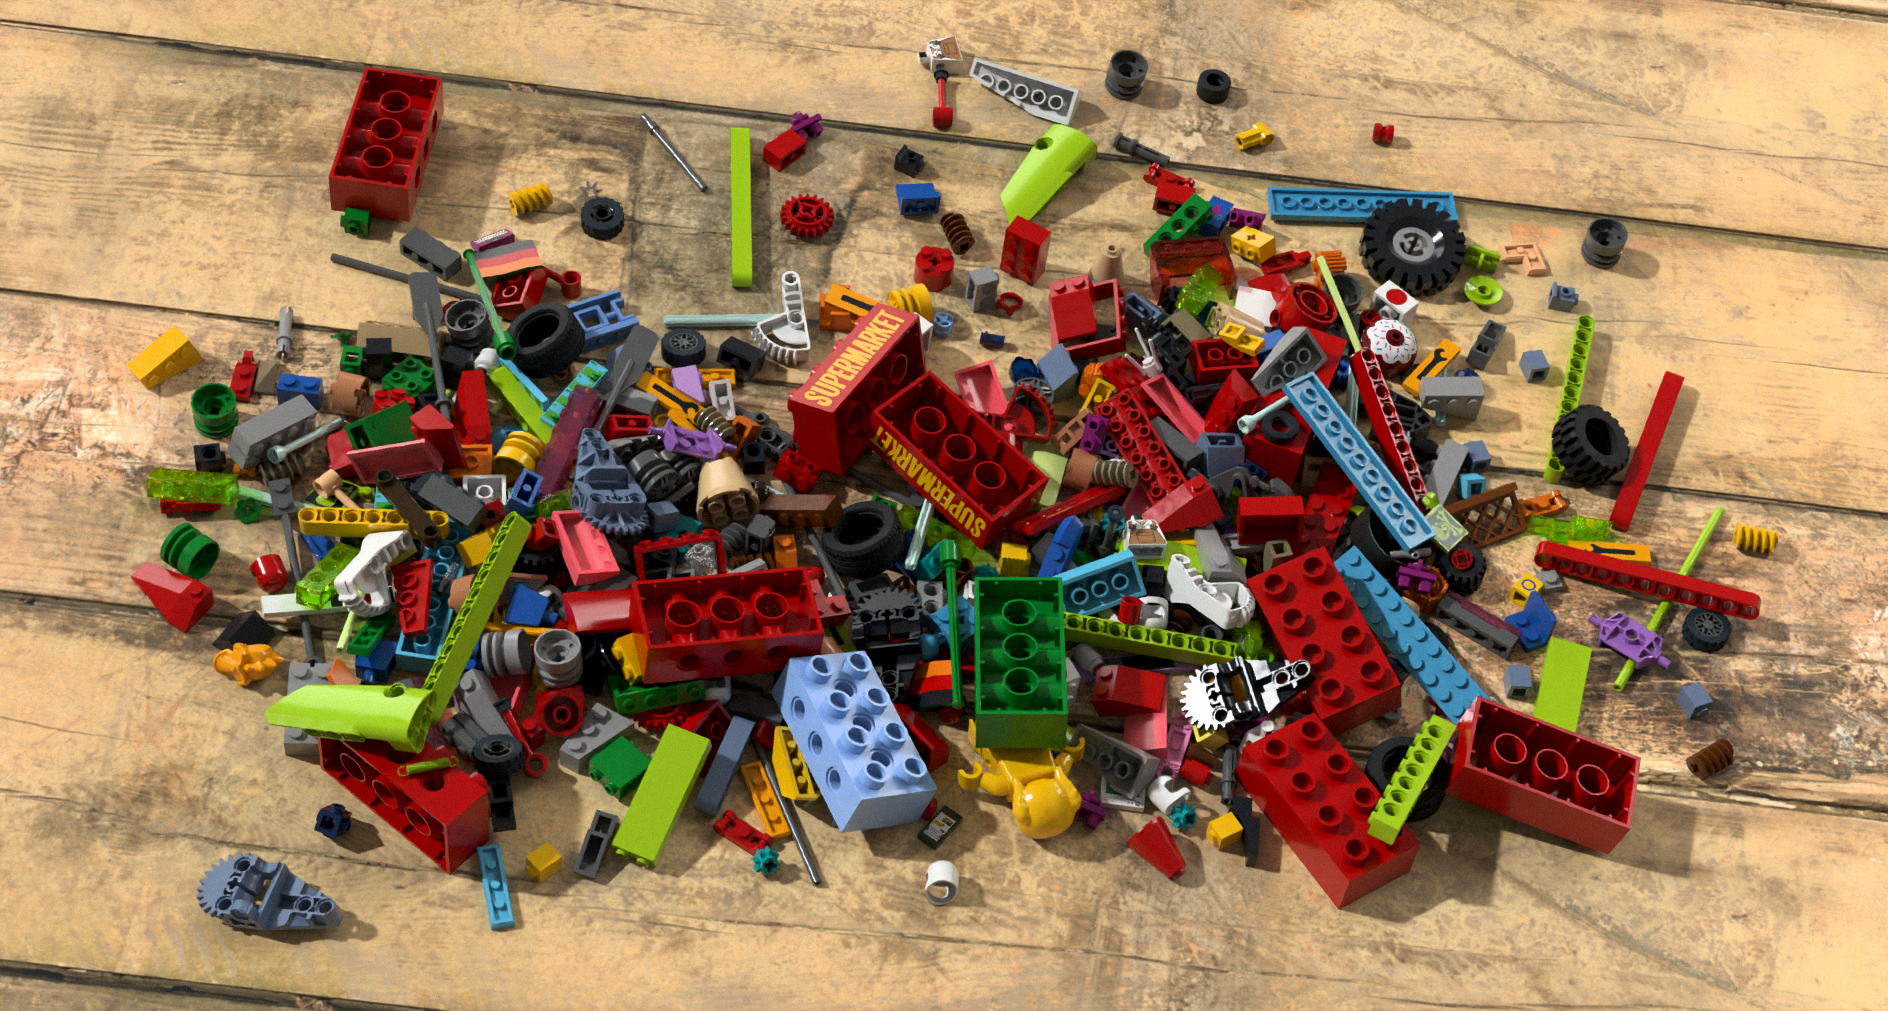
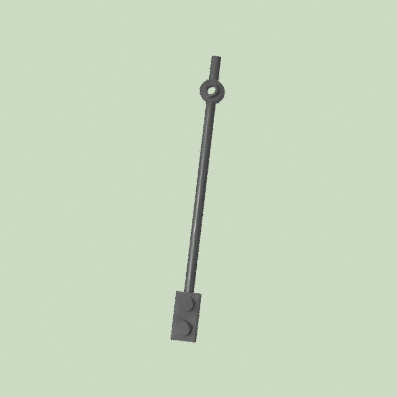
M737 405L734 406L736 415L746 416L762 427H771L793 441V435L770 424V418L766 413L756 412L752 414ZM852 467L846 471V474L904 504L902 511L917 520L919 519L925 500L921 496L913 493L908 498ZM934 508L929 526L938 530L947 518Z
M290 478L268 481L275 521L282 519L295 593H304L290 519L297 517ZM299 615L307 655L303 663H310V665L324 663L315 654L309 616Z

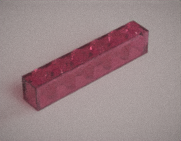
M576 384L574 390L570 392L568 403L561 410L560 420L557 426L553 427L552 437L549 443L545 444L543 456L535 466V473L544 477L539 487L542 491L537 499L538 502L552 506L555 505L573 467L572 461L577 456L582 431L585 428H591L603 403L599 390Z

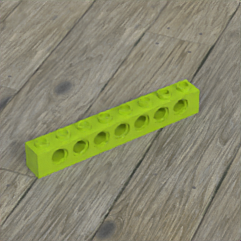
M1434 714L1429 722L1424 721L1420 730L1422 734L1418 733L1412 744L1415 747H1409L1405 756L1408 759L1403 758L1398 768L1400 773L1397 771L1394 773L1390 782L1393 785L1388 784L1383 794L1385 799H1379L1375 808L1377 812L1373 811L1367 823L1370 824L1368 834L1393 845L1451 742L1457 725Z

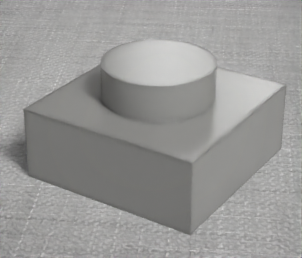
M1556 570L1536 573L1535 577L1544 583L1541 590L1542 594L1562 590L1563 585Z

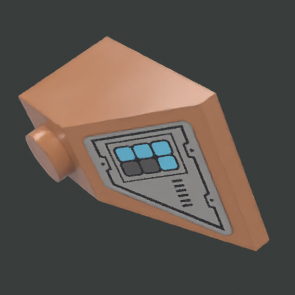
M511 572L500 594L497 609L500 610V613L504 609L508 610L518 583L536 591L548 580V575Z

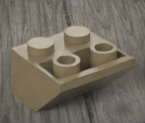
M1185 308L1169 316L1161 323L1175 339L1185 337L1192 342V340L1212 338L1208 331ZM1179 343L1176 346L1180 352L1188 349L1184 343Z

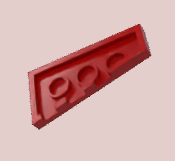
M430 558L390 566L394 576L393 583L397 592L396 599L400 608L399 616L404 636L411 638L427 635L434 562Z

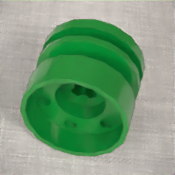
M208 383L195 390L191 397V408L197 431L202 436L210 439H221L232 434L234 428L239 425L237 401L233 390L221 383Z
M183 523L174 528L165 538L161 546L160 557L161 560L172 568L178 569L181 574L199 580L215 565L220 547L216 541L207 535H202V532L191 524Z

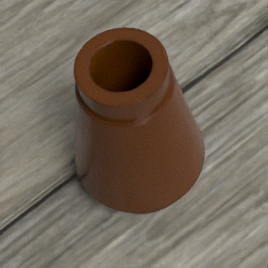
M1191 742L1184 755V759L1191 761L1194 759L1212 769L1218 756L1198 743L1193 744Z

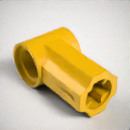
M1258 122L1250 130L1236 134L1234 140L1239 150L1258 144L1264 147L1272 143L1274 134L1264 122Z

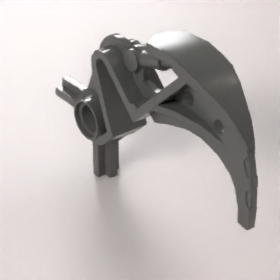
M1192 467L1185 477L1191 480L1201 475V473ZM1234 467L1209 479L1202 475L1209 486L1216 490L1213 493L1220 507L1227 506L1236 479L1241 480L1244 497L1296 496L1290 486L1278 477L1271 479L1269 482L1271 485L1260 481L1258 476H1251L1250 472L1244 467ZM1259 487L1274 494H1257L1254 489Z

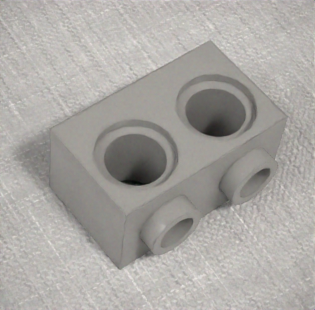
M991 266L968 273L965 300L973 312L995 305L999 276L996 272L994 273Z
M917 580L915 598L918 597L919 603H922L923 615L920 617L923 628H927L929 616L941 609L943 603H946L947 591L943 590V582Z

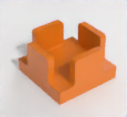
M839 285L850 290L849 285ZM820 292L819 330L852 331L859 316L827 304L825 302L827 295Z
M492 444L461 445L468 467L465 469H449V478H452L454 483H460L462 488L463 475H493Z

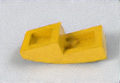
M1228 322L1219 333V337L1227 344L1254 357L1265 345L1264 338L1247 334L1246 327Z

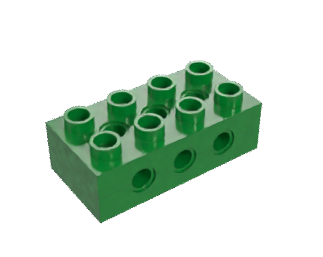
M975 577L974 666L976 748H1066L1068 709L1062 577Z

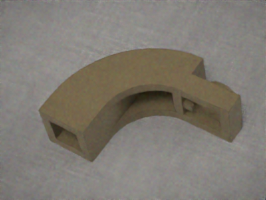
M1286 538L1266 542L1263 555L1264 572L1292 560L1293 553Z

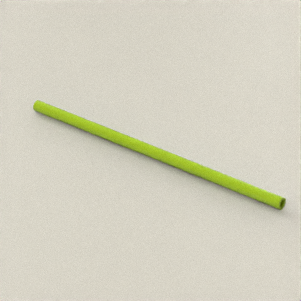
M1716 507L1678 574L1689 576L1725 514L1723 507ZM1663 598L1646 628L1656 633L1674 601ZM1628 658L1612 686L1617 692H1622L1635 670L1636 662Z

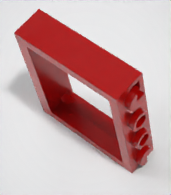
M1117 278L1093 284L1096 301L1114 297L1117 336L1065 348L1069 351L1073 363L1074 359L1088 360L1126 351V342L1129 341L1128 333L1125 330L1128 323L1124 315L1127 309L1123 300L1126 294L1124 286L1120 287ZM1049 294L1052 350L1058 344L1062 343L1064 346V341H1058L1051 294Z
M707 529L698 535L685 533L681 535V538L673 539V537L668 536L660 538L658 542H651V540L640 541L639 545L633 546L639 581L646 580L642 553L709 541L713 542L717 574L727 573L722 535L715 531V529Z

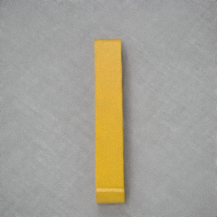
M305 507L298 513L300 530L304 535L366 537L370 533L408 530L413 539H419L398 512L392 509ZM425 511L440 529L441 539L447 538L450 534L448 515L442 511Z

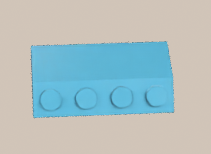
M1130 549L1052 576L1062 577L1064 612L1088 616L1121 604L1122 597L1131 596L1138 598L1147 594L1135 556Z

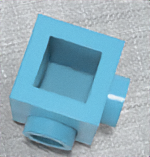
M1476 473L1457 474L1456 494L1466 499L1486 491V478Z

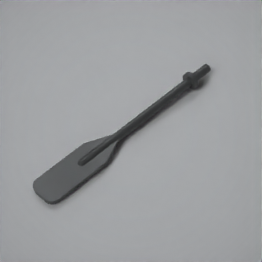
M413 272L408 277L415 320L428 335L438 394L435 407L451 422L449 410L452 408V401L446 396L436 337L443 319L437 277L431 272Z
M635 325L632 328L612 367L613 391L593 429L601 433L619 395L639 381L659 340L655 332L642 325ZM577 456L572 461L574 468L568 478L571 483H574Z

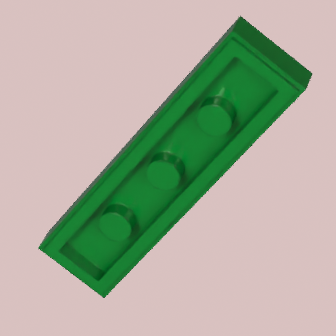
M384 613L370 617L348 644L347 653L369 657L395 624L396 616Z

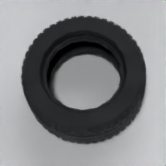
M547 302L531 307L520 314L507 329V332L512 334L517 346L516 355L511 361L527 377L533 379L548 378L568 368L579 357L585 344L584 329L571 309L566 305L556 302Z
M877 501L858 502L843 508L844 513L837 520L836 524L823 530L822 544L833 569L837 573L853 579L873 577L891 568L901 558L907 542L896 511L892 507ZM870 535H875L868 541L852 545L861 538Z
M1395 737L1387 739L1376 746L1370 754L1364 774L1382 796L1388 784L1391 785L1386 779L1384 771L1390 767L1399 766L1403 758L1408 759L1405 756L1410 746L1415 747L1412 745L1415 738ZM1443 756L1427 782L1428 788L1422 791L1406 822L1425 820L1440 808L1446 795L1444 789L1449 768Z

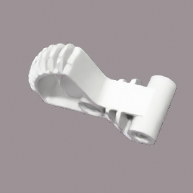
M787 271L782 275V303L785 312L758 322L757 327L752 330L751 336L759 349L767 352L766 355L770 354L771 359L777 357L779 362L785 360L786 364H788L789 361H793L794 365H796L797 361L810 360L811 346L800 277L794 271ZM773 331L775 336L781 341L795 345L806 344V348L791 349L773 343L764 334Z
M408 530L370 533L363 539L360 553L334 580V586L339 594L338 599L343 601V607H347L348 611L363 617H375L389 611L392 600L385 567L392 562V559L398 557L400 550L411 548L413 538ZM355 586L361 592L370 594L372 600L371 604H368L366 601L362 599V597L357 592Z
M1182 554L1172 555L1162 592L1166 599L1174 603L1190 604L1223 629L1243 628V625H1247L1250 622L1255 610V598L1251 590L1247 588V585L1240 582L1209 583L1204 580L1202 575H1198L1196 568L1189 569L1190 559ZM1232 602H1235L1239 608L1231 610Z

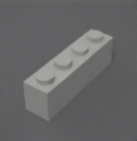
M1448 438L1444 445H1439L1435 454L1438 458L1437 460L1433 459L1428 468L1431 473L1430 475L1426 474L1423 479L1427 493L1433 492L1442 506L1469 450V447Z

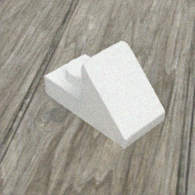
M730 379L710 381L709 403H712V406L717 408V411L726 418V421L734 420L736 416Z

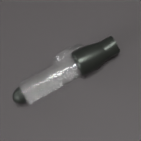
M452 562L436 590L437 595L442 596L447 588L450 589L454 580L453 577L460 567L459 562Z

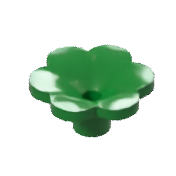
M357 333L330 335V337L339 339L341 347H344V345L349 346L348 339L352 336H357Z
M249 497L246 500L240 499L237 502L234 514L240 518L242 523L247 524L250 521L255 522L259 519L262 507L256 503L253 497Z

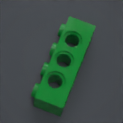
M1194 193L1143 244L1144 254L1161 267L1166 262H1170L1174 254L1179 249H1183L1187 241L1192 236H1196L1200 228L1212 219V205Z

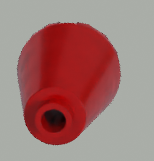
M1158 816L1143 826L1144 829L1139 833L1136 832L1126 844L1167 878L1171 879L1174 877L1178 879L1186 872L1184 868L1187 864L1165 820Z

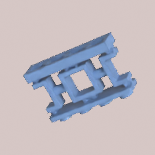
M619 289L567 305L585 332V344L581 354L626 340L635 325H639L637 317H634L633 314L623 317L619 309L624 308V298L621 297ZM610 308L611 312L606 314L603 313V310ZM597 317L601 323L586 328L582 321ZM616 319L617 323L610 325L609 321Z

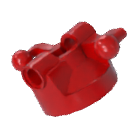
M1297 282L1292 286L1284 285L1281 288H1271L1272 297L1277 302L1274 310L1270 313L1269 321L1271 326L1283 328L1288 332L1292 327H1300L1302 324L1325 332L1336 320L1338 313L1333 300L1322 289L1313 284Z

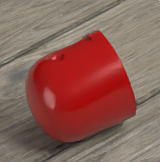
M277 554L264 555L250 565L251 573L257 577V584L264 592H278L288 583L287 570L281 557Z

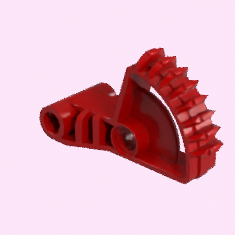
M1022 382L1021 386L1016 387L1003 414L981 412L972 408L996 431L1012 433L1017 440L1021 439L1022 441L1046 444L1051 438V430L1058 427V424L1054 423L1057 420V416L1051 415L1054 413V408H1048L1051 402H1043L1046 396L1041 395L1038 397L1040 390L1037 389L1035 392H1032V385L1026 389L1025 382ZM1018 394L1029 397L1041 408L1047 420V436L1035 435L1036 423L1032 413L1024 405L1014 402ZM1010 423L1014 425L1015 429L1007 431L1004 425Z

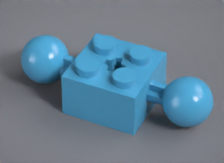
M962 595L957 597L960 656L974 647V607ZM948 604L929 616L928 633L922 634L921 639L922 655L920 660L922 661L934 659L939 653L940 645L951 655Z

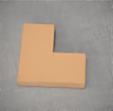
M1536 242L1499 245L1498 251L1501 254L1503 263L1522 262L1527 276L1546 274L1547 269Z

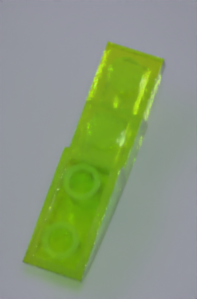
M573 485L539 499L536 505L540 517L550 520L553 511L572 510Z
M1531 515L1526 534L1545 536L1547 541L1567 545L1568 540L1594 542L1608 536L1612 527V521L1572 515L1570 521Z
M1237 604L1232 606V610L1239 608ZM1252 616L1250 622L1247 625H1243V628L1234 627L1230 629L1238 646L1249 657L1255 658L1257 651H1261L1263 638H1261L1262 628L1259 627V619Z

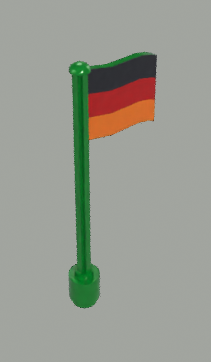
M533 240L518 241L480 251L466 249L463 252V257L467 259L496 333L493 337V345L497 355L503 360L513 359L517 352V346L512 334L503 330L484 280L502 278L528 270L544 268Z
M952 539L944 540L939 547L940 568L946 571L951 660L931 661L917 666L904 703L917 712L938 706H952L955 709H961L965 705L962 693L956 570L961 567V552L957 541Z

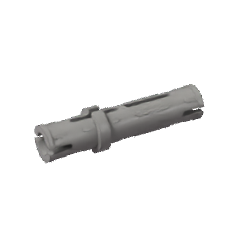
M286 306L280 309L279 335L276 337L278 345L276 356L281 359L282 353H284L283 360L290 357V346L293 340L291 336L293 309L288 307V313H286Z

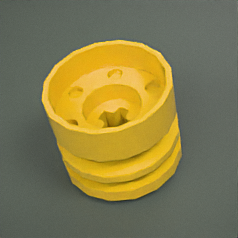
M924 284L908 286L907 290L899 288L898 290L888 291V306L911 313L916 312L930 323L933 322L932 300Z
M524 431L511 432L493 459L492 468L496 475H506V482L509 483L517 480L524 468L537 473L547 457V449L537 437Z

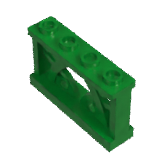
M614 671L606 673L608 694L612 697L618 714L622 716L704 700L706 698L703 679L659 683L665 685L646 689L649 684H644L643 681L630 685L628 679L619 676Z

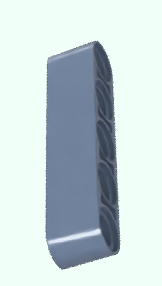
M736 715L733 717L696 798L695 810L715 817L718 815L752 739L751 735L756 728V722Z

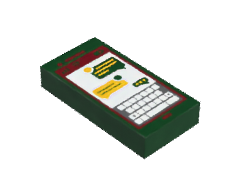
M944 805L918 833L917 838L936 850L962 822L963 817Z

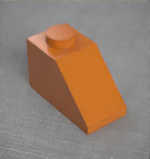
M736 415L731 427L736 429L732 444H735L737 449L735 453L731 454L738 460L742 456V443L754 442L762 426L746 416Z
M794 534L772 536L771 553L774 556L776 569L798 567Z

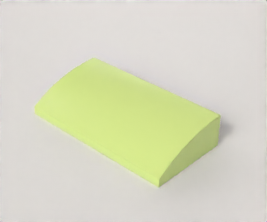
M1027 441L1023 454L1049 478L1038 507L1033 510L1034 512L1041 510V507L1046 508L1056 503L1070 454L1069 451L1063 455L1060 452V448L1056 444L1053 445L1050 441L1046 444Z

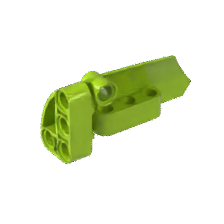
M1054 124L1042 137L1036 139L1034 146L1000 195L1009 225L1017 215L1030 221L1037 213L1041 214L1068 186L1077 170H1085L1096 158L1098 150L1096 143L1083 133L1061 124Z
M395 683L391 686L306 685L279 700L267 709L264 714L269 725L298 728L310 736L353 742H365L366 738L384 740L389 742L395 750L419 754L424 747L434 714L437 693L434 690L406 687L402 683Z

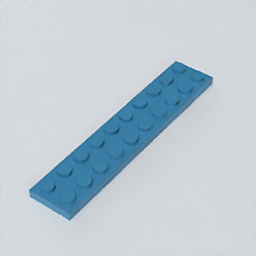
M1267 187L1266 191L1270 220L1366 223L1369 216L1371 217L1372 212L1378 207L1382 209L1384 203L1392 200L1395 205L1397 199L1407 198L1409 206H1411L1413 199L1423 200L1422 208L1426 209L1429 202L1438 206L1436 214H1439L1444 209L1451 215L1448 222L1453 220L1458 222L1453 192Z
M1313 371L1282 387V391L1406 553L1437 535V532Z
M1355 545L1334 562L1368 626L1453 724L1457 725L1477 696L1490 700L1486 693Z

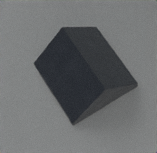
M253 610L239 613L212 645L221 651L225 649L233 651V646L236 643L267 645L276 634L260 614Z

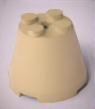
M1218 302L1217 307H1212L1204 327L1212 336L1211 339H1219V333L1228 322L1246 327L1247 334L1257 337L1267 334V332H1264L1263 322L1222 302Z
M731 457L706 462L701 466L696 512L698 520L704 528L708 526L721 532L732 521H738L745 527L749 525V520L760 512V502L757 493L740 466Z

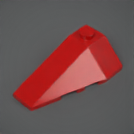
M483 370L462 371L451 416V423L455 426L461 445L492 444Z
M1202 474L1181 484L1142 514L1144 520H1155L1163 535L1176 530L1183 532L1186 531V528L1198 526V528L1206 527L1224 518L1212 488Z
M144 562L131 575V579L149 597L154 607L163 614L167 623L185 634L214 606L212 589L188 576L148 562Z

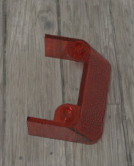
M1218 236L1162 240L1151 244L1149 251L1150 284L1157 306H1161L1164 291L1170 286V278L1205 275L1207 281L1214 286L1224 285L1228 299L1233 300L1238 278L1224 239Z

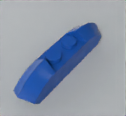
M1076 515L1066 517L1058 527L1037 577H1052L1068 570L1084 529V525Z

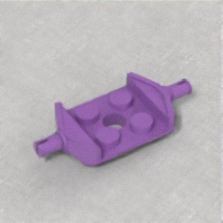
M668 418L665 426L662 428L652 425L648 427V434L660 436V440H663L666 450L716 461L723 451L735 453L737 449L735 444L725 443L711 427H709L707 433L685 429L681 426L675 427L672 424V418Z
M1616 613L1604 620L1595 614L1589 617L1588 621L1600 629L1597 645L1600 646L1604 642L1636 662V669L1649 666L1654 662L1666 669H1669L1672 665V661L1661 656L1663 638L1626 615ZM1626 635H1634L1636 638L1630 639Z

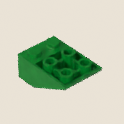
M407 400L354 421L344 427L354 450L417 440L410 430L412 425L409 417L413 415V412Z

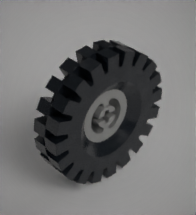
M1407 198L1397 199L1395 205L1392 200L1384 203L1382 209L1380 207L1376 208L1372 212L1371 217L1369 216L1359 241V256H1363L1361 263L1364 269L1371 268L1369 276L1374 281L1382 277L1380 286L1390 280L1403 291L1409 289L1410 296L1420 297L1422 290L1426 296L1434 295L1437 289L1440 292L1448 288L1449 283L1452 284L1456 279L1465 259L1467 245H1464L1466 239L1464 233L1459 232L1460 225L1456 220L1448 222L1451 215L1444 209L1439 214H1436L1438 206L1429 202L1426 209L1422 208L1423 200L1413 199L1411 206H1409ZM1412 244H1415L1416 246L1414 247L1412 254L1408 255V252L1410 251Z

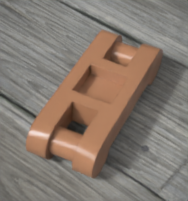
M1088 407L1083 409L1049 440L1053 445L1056 444L1060 448V452L1063 455L1067 454L1081 441L1085 429V424L1082 420L1085 419L1087 421L1088 415L1091 413ZM1066 436L1070 441L1065 443L1062 437Z

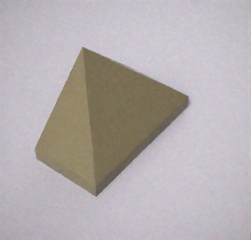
M258 361L253 394H275L280 361Z

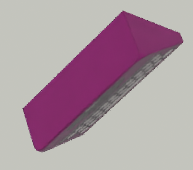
M503 229L470 242V245L475 251L492 249L514 243L515 235L513 232Z

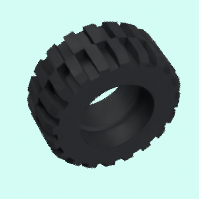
M1587 404L1573 409L1556 422L1551 437L1553 438L1552 447L1555 448L1554 454L1559 458L1560 465L1566 468V472L1569 475H1573L1578 481L1582 480L1583 483L1594 485L1605 482L1626 466V463H1628L1630 456L1629 440L1624 434V428L1618 424L1619 421L1613 418L1610 412L1604 411L1599 406Z

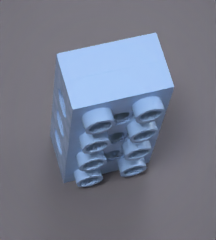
M854 651L790 658L771 693L841 833L918 822L938 789L866 652Z

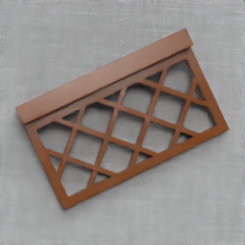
M1516 482L1505 484L1444 506L1453 517L1456 516L1462 519L1461 525L1465 527L1466 522L1474 526L1471 536L1467 534L1465 537L1469 539V545H1475L1477 548L1527 530L1515 493L1518 490ZM1507 497H1510L1512 503L1510 510L1502 506ZM1488 504L1497 507L1493 516L1485 512ZM1471 510L1479 513L1476 522L1468 519ZM1500 510L1508 514L1505 523L1497 519ZM1483 516L1491 520L1488 529L1480 525ZM1512 516L1518 520L1520 527L1517 529L1509 526ZM1495 523L1503 527L1500 535L1492 532ZM1478 529L1486 533L1483 541L1475 538Z

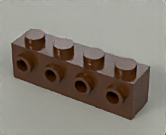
M769 494L760 505L759 514L776 522L775 527L830 528L836 524L844 510L837 495Z

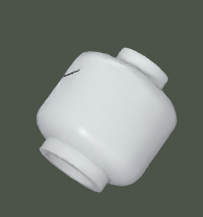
M484 348L475 359V369L483 370L484 375L501 367L495 348Z

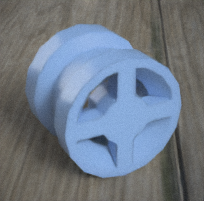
M938 312L934 316L933 332L940 337L949 336L952 332L953 316L947 312Z

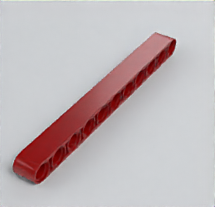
M1364 347L1349 359L1350 368L1389 471L1425 517L1432 510L1422 504V499L1428 494L1376 356L1370 348ZM1433 541L1430 556L1439 549Z
M1666 370L1607 525L1627 532L1685 377Z
M1541 541L1536 548L1534 562L1542 568L1556 570L1747 620H1754L1760 614L1761 598L1752 592L1550 541Z

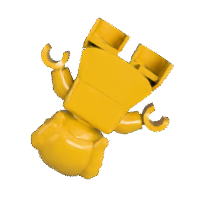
M970 719L968 729L969 742L973 751L982 757L985 766L991 773L985 772L982 774V766L975 761L973 764V774H967L964 770H958L957 779L960 787L966 790H974L980 786L981 789L994 796H1005L1008 802H1012V813L1017 827L1028 837L1047 839L1058 836L1066 831L1074 821L1075 814L1080 808L1082 801L1076 786L1067 776L1072 764L1083 758L1084 738L1078 739L1077 747H1068L1066 745V748H1060V753L1055 759L1050 748H976L975 724L973 719Z

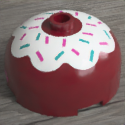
M1380 319L1374 321L1365 328L1358 338L1362 348L1368 347L1374 352L1385 379H1394L1396 376L1402 375L1404 371L1412 366L1416 359L1418 351L1416 338L1405 324L1397 320Z

